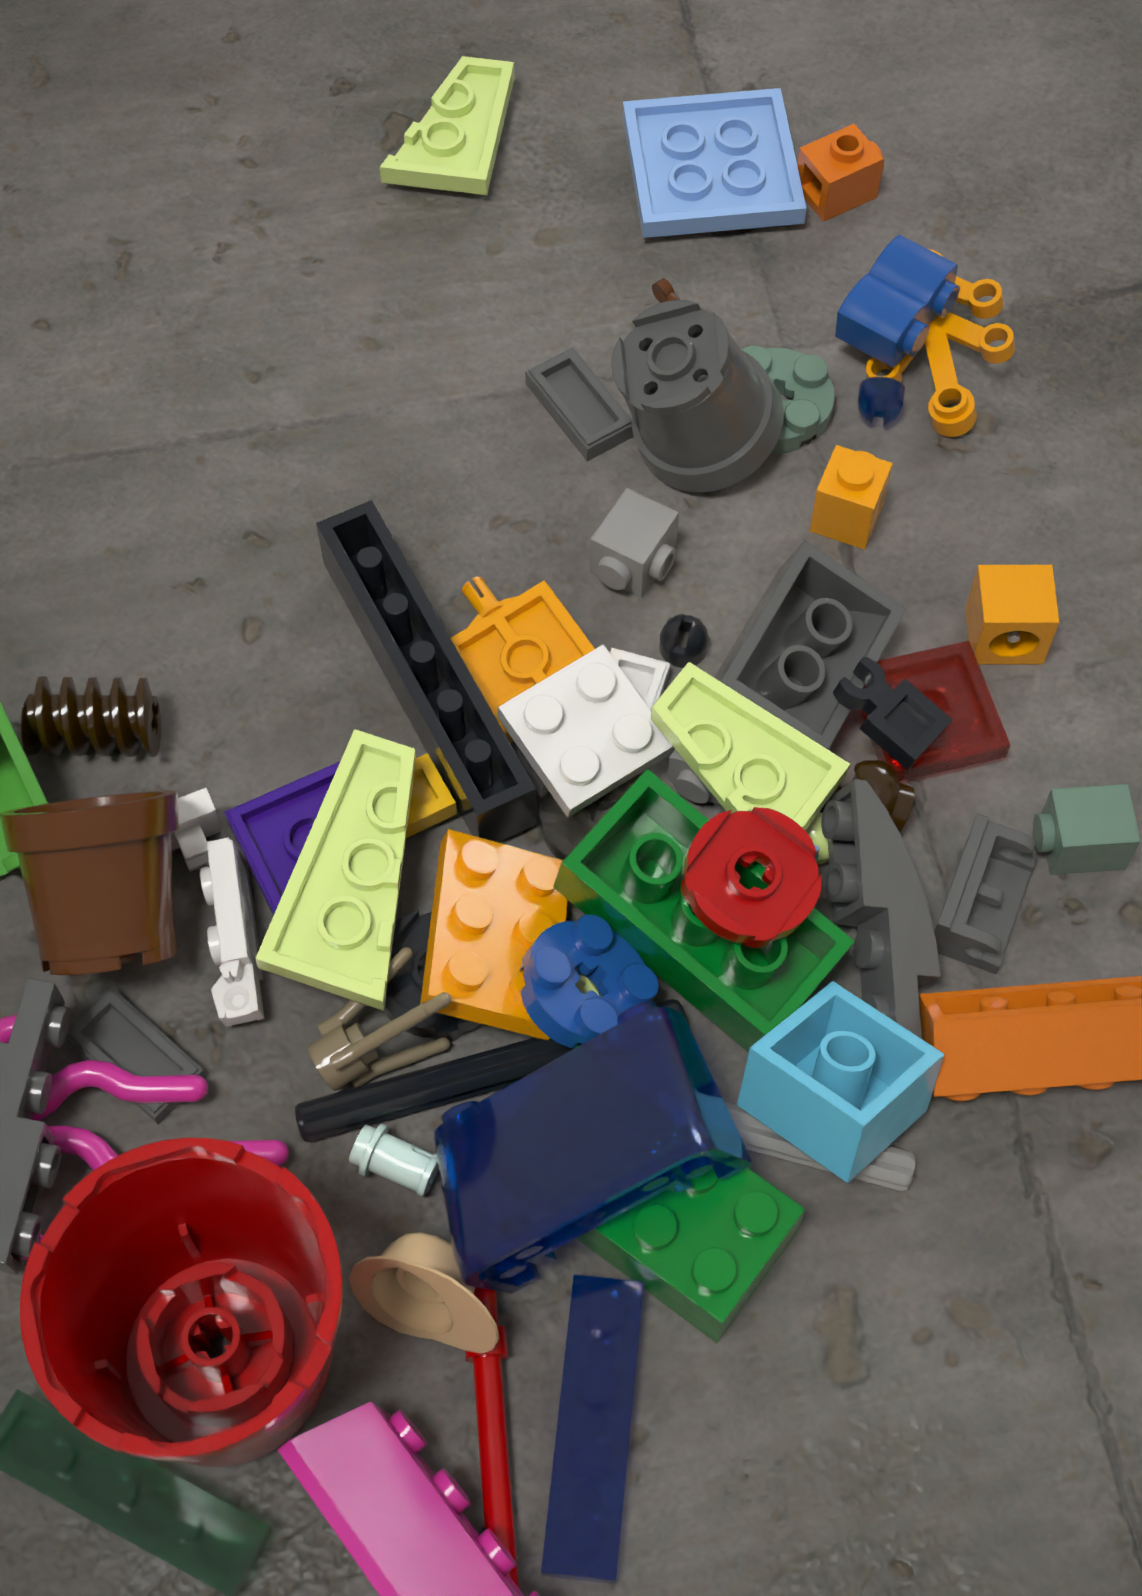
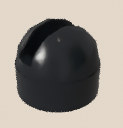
M678 614L669 618L660 633L659 649L664 660L679 668H684L688 662L693 665L699 664L707 654L709 640L707 629L701 619L697 617ZM680 632H689L686 648L675 646Z

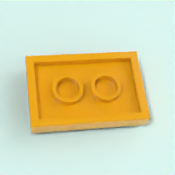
M447 830L440 842L420 1004L446 992L451 995V1003L436 1013L544 1040L550 1039L533 1022L523 1005L520 991L525 986L523 976L524 969L520 971L522 958L539 935L550 926L566 921L567 898L553 887L563 860L455 830Z

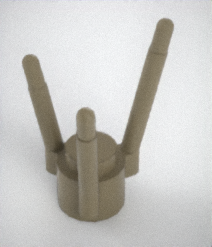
M409 947L402 948L390 960L388 982L412 958L413 951ZM443 992L367 1035L358 1022L347 1028L346 1025L366 1006L350 999L336 1014L317 1025L322 1036L307 1045L309 1055L328 1086L333 1091H337L350 1082L355 1087H358L378 1075L445 1051L450 1047V1041L443 1037L373 1061L378 1058L377 1047L451 1003V995Z

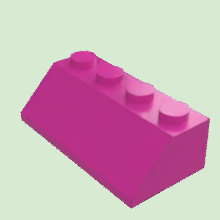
M370 1401L288 1440L278 1449V1452L379 1596H524L508 1575L517 1566L515 1560L489 1528L481 1535L477 1533L463 1514V1511L471 1505L468 1496L445 1468H442L436 1474L432 1472L418 1453L427 1445V1442L414 1423L401 1409L391 1416L388 1412ZM533 1591L529 1596L540 1595L536 1591Z

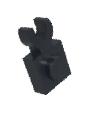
M864 656L853 670V673L865 683L866 688H858L849 679L843 677L834 689L833 695L844 707L851 710H863L868 715L859 729L908 771L947 729L953 719L908 680L904 679L895 689L891 688L886 683L885 674L880 665Z

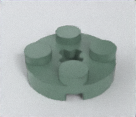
M757 345L745 347L742 351L748 353L760 363L776 385L779 393L788 398L782 401L783 425L779 439L771 453H789L801 449V442L811 439L816 433V439H818L829 426L835 399L834 386L827 375L828 365L825 360L814 354L805 355L787 348H763Z

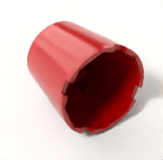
M188 1137L154 1142L127 1151L107 1161L76 1184L62 1199L65 1205L49 1225L40 1243H34L26 1264L20 1294V1327L26 1357L37 1383L52 1405L74 1427L94 1441L121 1453L153 1460L204 1467L234 1466L263 1457L287 1442L309 1419L323 1394L342 1311L343 1277L338 1247L330 1224L311 1192L285 1167L282 1169L271 1161L246 1151L243 1145L212 1138ZM219 1335H224L230 1345L224 1346L226 1350L224 1354L211 1359L207 1354V1351L213 1350L210 1340Z

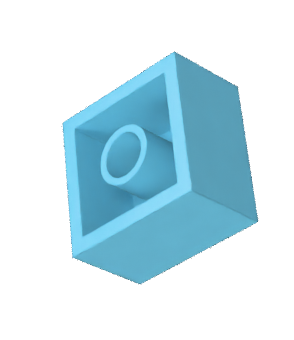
M832 981L750 1047L737 1106L840 1179L849 1183L927 1111L945 1054Z

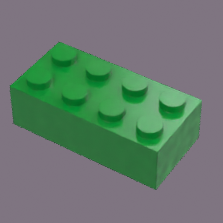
M646 769L562 861L553 887L585 915H596L603 918L610 925L612 931L620 935L636 950L647 967L749 1053L751 1046L801 1007L855 941L816 908H813L808 917L794 932L786 937L774 940L769 945L761 948H750L743 943L727 940L708 929L697 918L691 905L684 899L681 892V882L684 878L686 853L698 831L709 819L650 770ZM754 861L748 868L739 863L735 865V871L741 876L739 883L749 890L753 887L763 890L769 886L761 878L766 869L762 864Z
M577 1045L491 1151L494 1178L715 1343L719 1342L795 1237L805 1212L804 1207Z

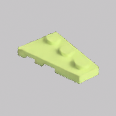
M462 56L431 97V108L419 123L413 122L405 132V143L395 156L389 154L381 164V183L487 195L515 79L514 62Z
M690 662L686 664L652 706V722L726 811L732 810L731 813L752 811L754 807L770 808L790 817L806 830L847 776L850 763Z

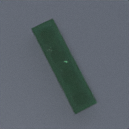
M16 1389L0 1415L1 1472L225 1596L239 1595L273 1532L270 1526L145 1458L121 1453L94 1441L74 1427L57 1410Z

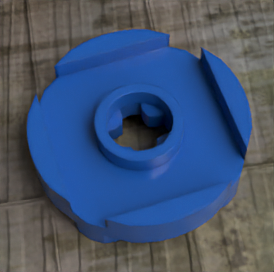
M584 915L577 921H564L547 928L527 950L522 958L520 971L524 969L523 976L525 986L520 993L527 1013L537 1027L548 1037L572 1049L578 1043L587 1046H599L594 1052H609L621 1047L647 1020L650 1014L651 1001L657 994L659 987L657 976L649 967L645 966L636 950L620 935L612 931L610 925L603 918L596 915ZM579 975L590 979L596 986L599 995L592 990L583 994L576 986L580 979Z

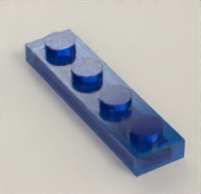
M573 1275L541 1576L616 1584L644 1282Z

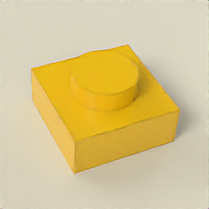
M428 753L416 758L406 838L457 815L456 802Z

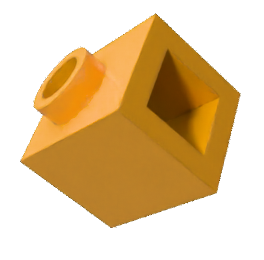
M836 445L816 490L809 532L865 550L884 505L893 463L879 459L865 451H854Z

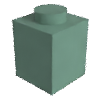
M1128 784L1051 789L1041 814H1035L1033 820V837L1036 840L1035 847L1038 852H1046L1050 875L1126 870L1141 842Z

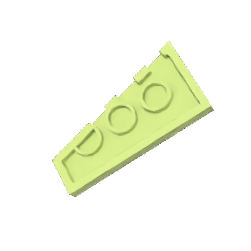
M354 729L255 960L259 969L384 1011L416 763L414 748Z

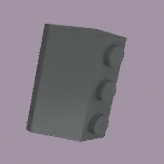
M804 540L778 569L714 678L829 750L851 710L837 701L833 695L834 689L843 677L849 679L858 688L864 687L865 683L854 675L853 670L864 656L878 662L907 608Z

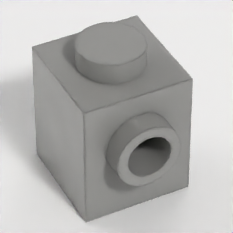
M626 488L590 539V573L596 575L602 583L612 589H624L642 598L653 580L662 581L674 563L677 552L675 548L677 546L679 512Z

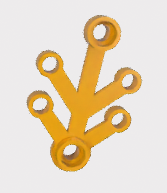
M931 250V251H933L934 253H936V254L942 256V255H941L940 253H938L937 251ZM956 276L955 284L960 286L956 302L969 306L971 313L980 319H989L1001 312L1004 301L1002 288L998 282L992 279H982L971 283ZM984 296L994 297L992 300L987 302L977 301L978 299ZM949 312L944 318L937 315L929 324V333L924 342L936 390L929 400L928 411L932 427L938 434L946 437H957L967 433L974 426L977 412L972 393L958 384L948 339L980 352L985 361L993 364L1006 362L1013 356L1015 341L1012 329L1005 324L995 323L984 328ZM996 340L1005 341L1003 345L998 347L989 346L991 342ZM906 355L894 368L874 357L870 358L866 364V374L870 387L881 393L896 389L902 381L903 371L915 356ZM884 369L892 370V372L886 376L876 375L879 371ZM958 403V405L951 408L945 407L949 404Z

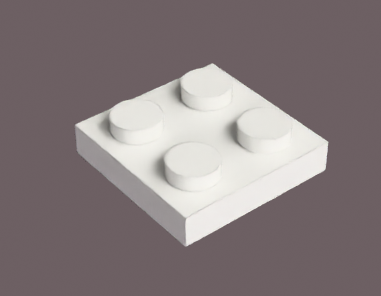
M604 644L498 707L497 711L498 719L567 818L672 754L674 749L652 722L651 710Z

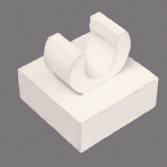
M207 788L178 798L179 829L170 832L171 851L178 848L181 849L190 872L209 864L206 837L221 832L216 810Z

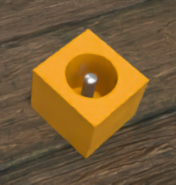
M978 565L965 606L970 664H1044L1059 625L1052 565Z

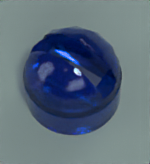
M871 377L863 380L859 385L857 400L858 410L867 423L872 424L873 417L883 418V426L889 425L901 414L904 404V385L888 377Z

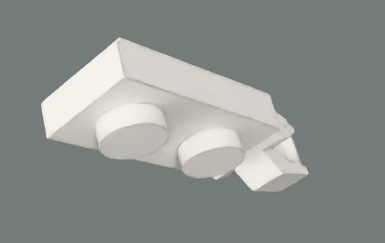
M229 837L206 842L209 866L200 869V879L207 904L209 906L214 905L217 925L208 927L207 936L212 959L216 966L220 965L219 969L222 973L221 977L211 988L219 1019L226 1027L265 1019L260 980H263L262 969L257 967L255 960L259 951L248 864L234 841L230 840Z

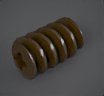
M40 676L37 679L34 693L27 696L22 708L21 741L24 751L28 755L38 754L43 746L45 752L50 756H58L63 754L68 746L70 752L75 756H84L88 754L93 745L98 755L107 757L114 753L118 745L125 757H133L139 753L143 745L146 753L150 757H155L158 755L161 742V713L158 699L152 695L147 678H139L134 695H127L122 677H115L109 695H102L97 677L88 678L84 695H77L72 677H64L59 694H52L47 676Z

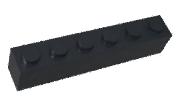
M370 500L317 522L316 526L324 565L426 752L455 800L456 807L471 834L476 837L499 842L536 825L537 802L534 784L373 501Z

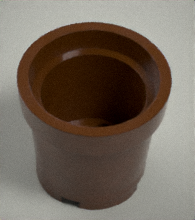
M163 790L104 795L33 805L0 813L7 851L17 852L43 973L50 970V975H79L122 969L121 963L137 959L138 952H142L143 965L171 958L178 953L174 928L170 833L179 829L177 791Z

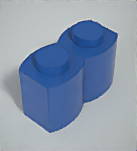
M899 234L885 247L869 273L858 281L843 301L837 312L835 337L893 368L906 355L915 356L927 338L929 324L937 315L944 318L957 300L960 286L955 284L958 264Z

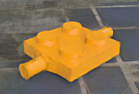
M474 577L472 580L476 590L468 581L462 588V594L468 599L478 615L466 629L451 637V640L511 744L514 740L497 717L498 707L595 650V648L545 580L519 596L498 601L486 585L485 580L482 577Z

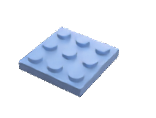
M781 88L623 101L622 117L643 238L805 224L807 208Z

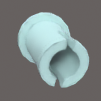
M382 1123L377 1129L367 1124L364 1125L351 1150L349 1163L358 1166V1173L364 1177H367L372 1172L425 1197L436 1178L442 1162V1156L437 1153L432 1154L389 1135V1127Z

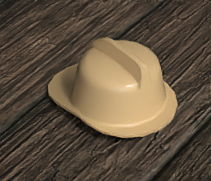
M422 1232L407 1233L393 1241L380 1256L366 1257L354 1265L349 1277L352 1294L366 1312L385 1326L399 1333L433 1339L465 1351L481 1354L492 1351L499 1340L498 1329L494 1319L487 1308L474 1295L479 1274L473 1258L464 1249L453 1246L451 1243L434 1235Z

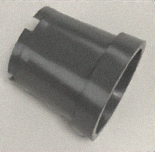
M671 300L656 304L641 312L632 321L635 327L625 340L622 341L621 337H619L613 349L611 369L614 381L631 412L633 436L646 466L663 483L672 488L687 492L717 491L747 478L769 457L781 433L783 404L776 385L760 363L739 348L729 334L722 319L714 312L712 314L701 309L698 303L689 300ZM708 375L704 381L697 382L700 376Z

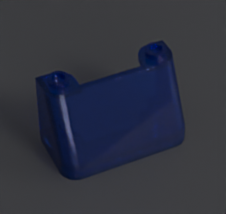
M643 1002L632 1006L618 1016V1025L484 1100L480 1102L467 1101L443 1113L441 1116L443 1123L434 1131L433 1139L453 1256L464 1284L512 1294L541 1278L535 1263L547 1265L556 1260L555 1249L667 1189L681 1193L692 1187L689 1179L703 1175L712 1168L717 1178L723 1181L753 1165L750 1155L682 1013L670 1007H657L654 1002Z

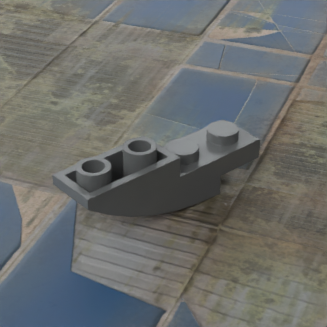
M854 779L830 797L825 804L821 819L822 833L828 839L830 867L826 875L825 889L828 899L832 902L833 923L835 925L857 926L853 954L855 963L860 968L861 1000L922 1039L918 988L941 977L937 943L928 903L905 842L887 809L867 780Z
M27 977L9 1043L0 1042V1269L4 1273L18 1275L23 1257L28 1258L34 1243L39 1242L42 1216L35 1214L42 1187L51 1188L53 1186L60 1165L61 1147L54 1145L55 1136L45 1122L32 1120L34 1113L43 1114L47 1107L52 1088V1074L46 1072L52 1047L61 1048L65 1042L71 1016L70 1007L64 1006L65 1001L55 982Z

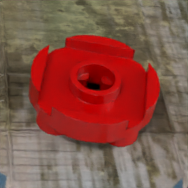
M754 807L752 811H738L731 813L732 810H729L711 818L694 837L684 860V878L681 882V892L684 899L691 905L697 918L712 932L727 940L743 943L750 948H761L769 945L774 940L786 937L794 932L816 905L821 892V875L818 878V865L814 858L817 851L807 832L785 814L770 808ZM754 861L762 864L766 869L761 878L769 886L763 890L757 887H753L750 890L743 887L739 883L741 876L735 871V865L739 863L748 868Z

